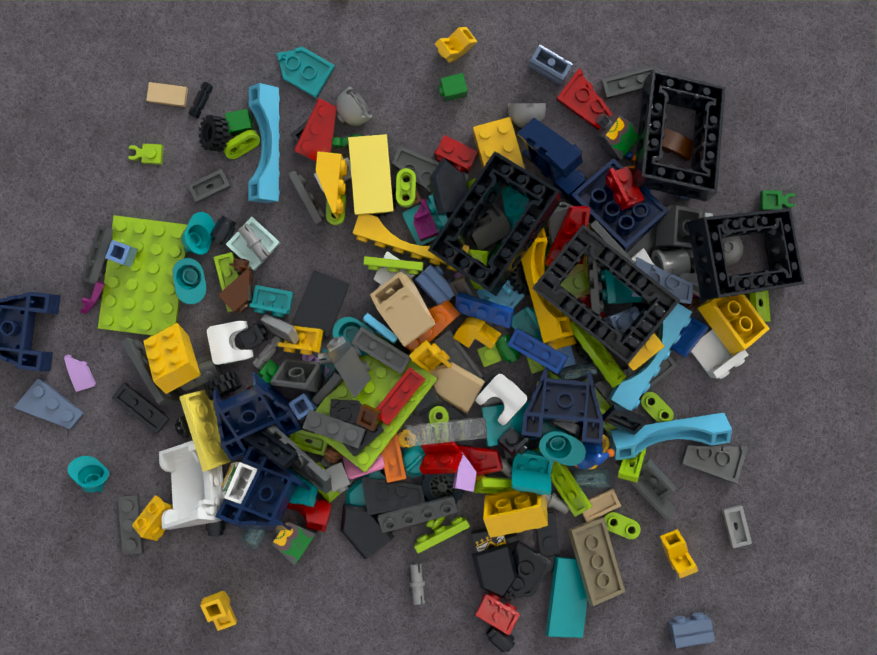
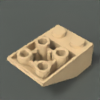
M401 272L370 294L377 310L404 347L436 325L413 280Z

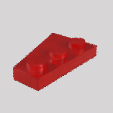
M580 68L556 99L598 131L601 127L596 123L597 117L601 114H605L607 117L613 115L604 101L594 91L591 83L586 80Z
M318 98L294 151L316 162L318 152L331 153L336 106Z
M571 206L568 208L545 261L547 266L552 264L582 225L588 228L590 208L588 206ZM584 256L577 264H583Z
M458 446L475 469L476 476L502 471L503 465L498 450Z

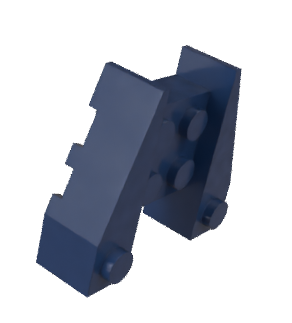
M533 118L517 133L525 141L526 149L522 153L542 171L541 173L545 177L548 176L553 181V186L558 188L562 195L570 202L571 194L586 182L584 173L580 170H575L583 163L582 151L576 144H570L566 139L536 118Z
M27 292L22 295L0 299L1 360L9 362L19 369L51 371L53 352L31 350L36 312L58 314L61 296Z
M545 367L523 415L522 437L528 436L530 439L540 440L543 435L544 420L583 423L582 443L585 445L601 446L604 422L591 372L588 371L587 382L548 378V368Z
M255 372L252 373L253 388L224 401L218 392L213 390V404L221 447L230 461L246 454L248 445L244 442V437L276 423L279 430L286 436L302 430L300 420L297 419L288 404L290 401Z
M249 446L242 462L256 468L257 472L241 505L224 498L215 517L240 529L291 531L292 527L281 522V519L296 487L298 486L308 491L310 487L289 468L285 471Z

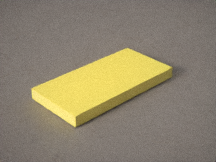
M387 134L348 137L355 215L394 212Z
M205 390L179 396L202 471L205 472L232 462L221 447L213 400L208 399Z

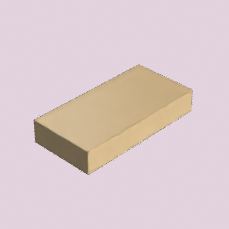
M149 82L146 101L149 103L186 107L188 88Z
M611 488L588 499L592 507L583 512L582 515L585 521L589 522L621 507L614 489Z

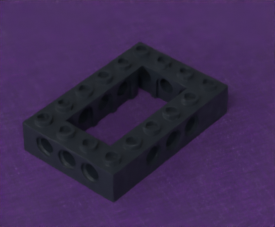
M657 70L651 71L644 80L633 179L634 186L706 202L717 193L726 87ZM666 104L696 110L691 168L683 169L674 167L673 164L665 165L658 163L663 157L664 152L662 151V143L665 137L664 123L667 119L665 115Z
M494 151L428 251L497 296L564 197L557 188ZM507 185L531 201L525 206L526 210L518 222L515 221L514 227L507 238L502 240L503 244L496 254L491 256L489 265L492 269H490L461 248L503 186Z
M791 208L709 216L687 222L701 301L805 284ZM763 233L769 271L764 270L729 276L727 270L728 263L726 264L724 254L725 245L722 243V238Z
M585 225L579 228L532 288L627 364L630 363L680 302V299ZM585 254L648 302L624 334L561 286V283Z

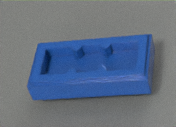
M691 317L689 324L680 331V339L676 344L673 343L670 349L686 358L707 332L708 326Z

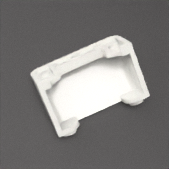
M193 441L160 451L159 464L161 468L166 472H171L173 509L166 510L162 515V529L171 530L222 521L215 517L224 500L220 490L223 483L222 465L203 472Z

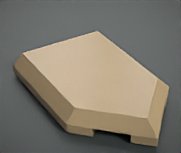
M450 362L452 365L450 368L445 364L437 366L430 374L438 379L433 385L438 396L468 414L485 381L454 362Z

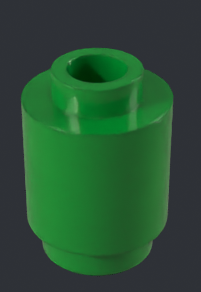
M506 334L496 341V348L504 362L509 361L512 363L520 358L518 354L521 352L508 346L511 338Z

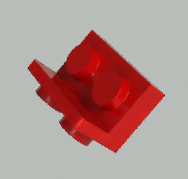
M444 135L437 150L434 152V157H436L438 162L444 158L461 172L465 171L468 173L478 151Z
M628 166L616 171L614 168H610L605 177L606 185L608 188H611L614 201L617 205L619 204L621 210L643 203L645 200L639 187L633 185L634 177Z
M455 442L422 443L421 448L425 452L424 459L419 468L422 474L457 472L463 453Z
M489 593V595L483 594L481 597L482 601L474 616L506 635H510L520 615L516 612L517 608L507 602L504 605L499 602L500 598L492 593Z

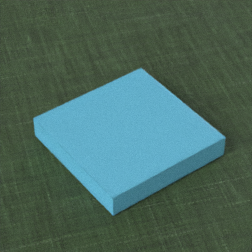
M368 313L364 316L363 324L370 327L375 334L377 333L393 346L398 342L397 336Z

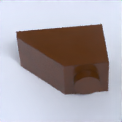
M246 269L218 294L234 313L244 312L249 307L248 303L252 301L253 272Z

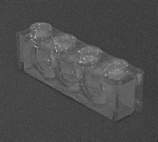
M484 417L405 425L407 445L409 447L488 438L486 418Z

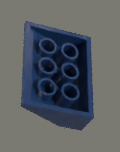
M613 158L571 194L570 204L572 206H588L590 208L589 223L592 224L597 220L627 253L669 210L643 187H639L645 199L643 203L621 210L619 204L617 205L614 201L611 188H608L605 182L606 174L610 168H614L615 171L623 168Z

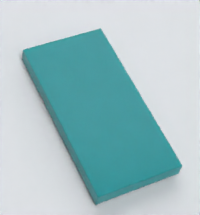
M526 401L503 426L498 422V418L504 410V405L481 408L487 447L499 445L497 443L498 439L511 427L518 434H522L523 415L530 401ZM544 420L543 435L552 430H559L548 424L547 420Z
M555 557L545 635L548 637L583 638L588 599L577 560L570 557Z

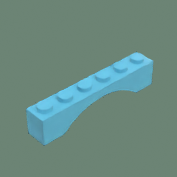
M262 83L249 87V107L255 116L261 135V157L253 177L248 182V201L273 203L279 201L280 96L278 87Z
M679 303L675 306L658 328V338L665 347L652 356L636 374L614 387L607 399L630 411L638 407L641 394L646 393L651 385L649 381L659 373L661 369L659 365L662 360L665 361L671 353L670 347L673 343L676 344L681 337L680 331L691 321L690 315L692 311Z
M725 413L648 424L635 435L622 429L610 430V446L615 452L614 457L617 461L635 458L648 446L666 440H694L708 445L730 443L732 428Z

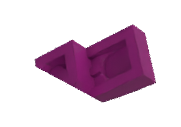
M422 199L421 205L414 215L413 222L420 241L438 235L425 199Z
M96 282L92 297H84L82 299L83 305L80 313L87 314L96 305L103 293L105 283Z

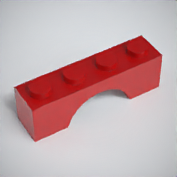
M324 499L316 500L314 507L289 503L286 509L299 512L304 517L307 528L326 532L332 504Z

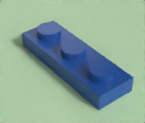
M461 292L456 296V309L461 314L506 328L511 327L514 308Z
M516 328L508 343V346L557 374L561 372L569 357L519 328Z

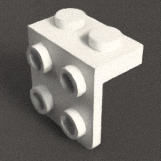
M713 329L703 335L691 350V353L710 378L717 379L726 377L730 373L728 370L745 362L744 358L748 356L745 350L731 355Z

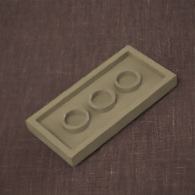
M599 517L569 529L568 533L589 605L595 606L624 593L625 589L604 518Z

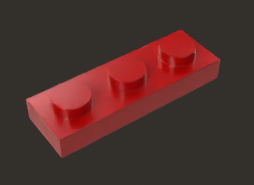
M409 367L376 408L382 411L380 420L389 426L425 382V378Z

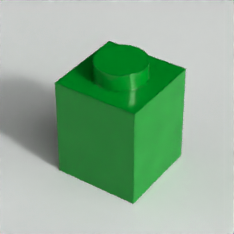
M463 73L441 78V85H438L440 97L444 96L445 102L467 97V87Z
M248 109L225 113L226 121L229 123L227 126H230L228 132L232 136L240 135L247 130H254L251 113Z

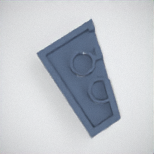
M636 257L635 265L680 299V303L691 304L693 283ZM631 290V296L640 297L638 294Z
M38 378L14 407L68 429H73L84 415L80 409L42 378Z

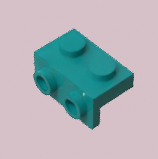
M255 285L252 303L249 304V307L254 308L253 312L265 314L267 310L272 311L273 316L284 317V314L290 315L294 292Z
M527 306L513 316L511 326L514 330L519 328L543 342L533 308L529 309Z

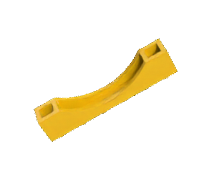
M369 214L358 215L353 230V235L357 236L356 240L367 243L369 240L375 242L374 246L383 249L388 246L393 248L392 251L398 254L407 252L411 254L410 257L421 260L423 257L429 259V263L440 266V263L448 265L428 251L430 246L410 244L397 238L385 228L378 217ZM463 245L461 249L468 253L470 246ZM450 265L447 266V269L458 272Z
M543 227L521 262L543 342L548 343L570 337L574 334L569 317L532 289L545 273L544 260L548 240Z

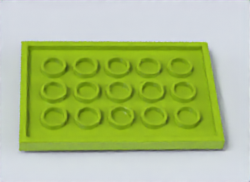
M113 216V240L136 248L138 251L131 267L107 259L105 287L102 294L98 329L155 335L178 322L180 299L175 291L172 270L179 260L187 257V252L184 251V246L181 242V234L186 229V224Z
M377 333L375 334L377 337H379V338H381L382 340L386 341L384 338H382L381 336H379ZM369 354L358 356L361 362L366 361L371 369L368 372L371 377L370 381L356 397H353L343 380L315 410L330 416L331 399L357 400L362 405L367 404L376 409L409 367L425 378V382L389 426L379 419L378 424L384 429V432L355 457L343 443L315 433L365 473L371 468L438 380L413 362L412 359H410L404 371L400 374Z

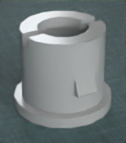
M684 248L663 252L658 249L652 252L651 261L660 269L676 276L682 273H690V258L687 251H684Z

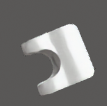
M235 321L210 326L207 329L214 364H229L254 357L252 350H240L235 345L236 335L248 329L247 321Z
M498 374L475 400L479 405H482L491 397L500 398L504 403V410L499 416L498 422L503 426L526 403L527 396L511 380L507 379L503 374Z

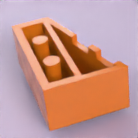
M448 300L428 308L436 325L406 346L411 353L425 340L430 343L460 315V312Z

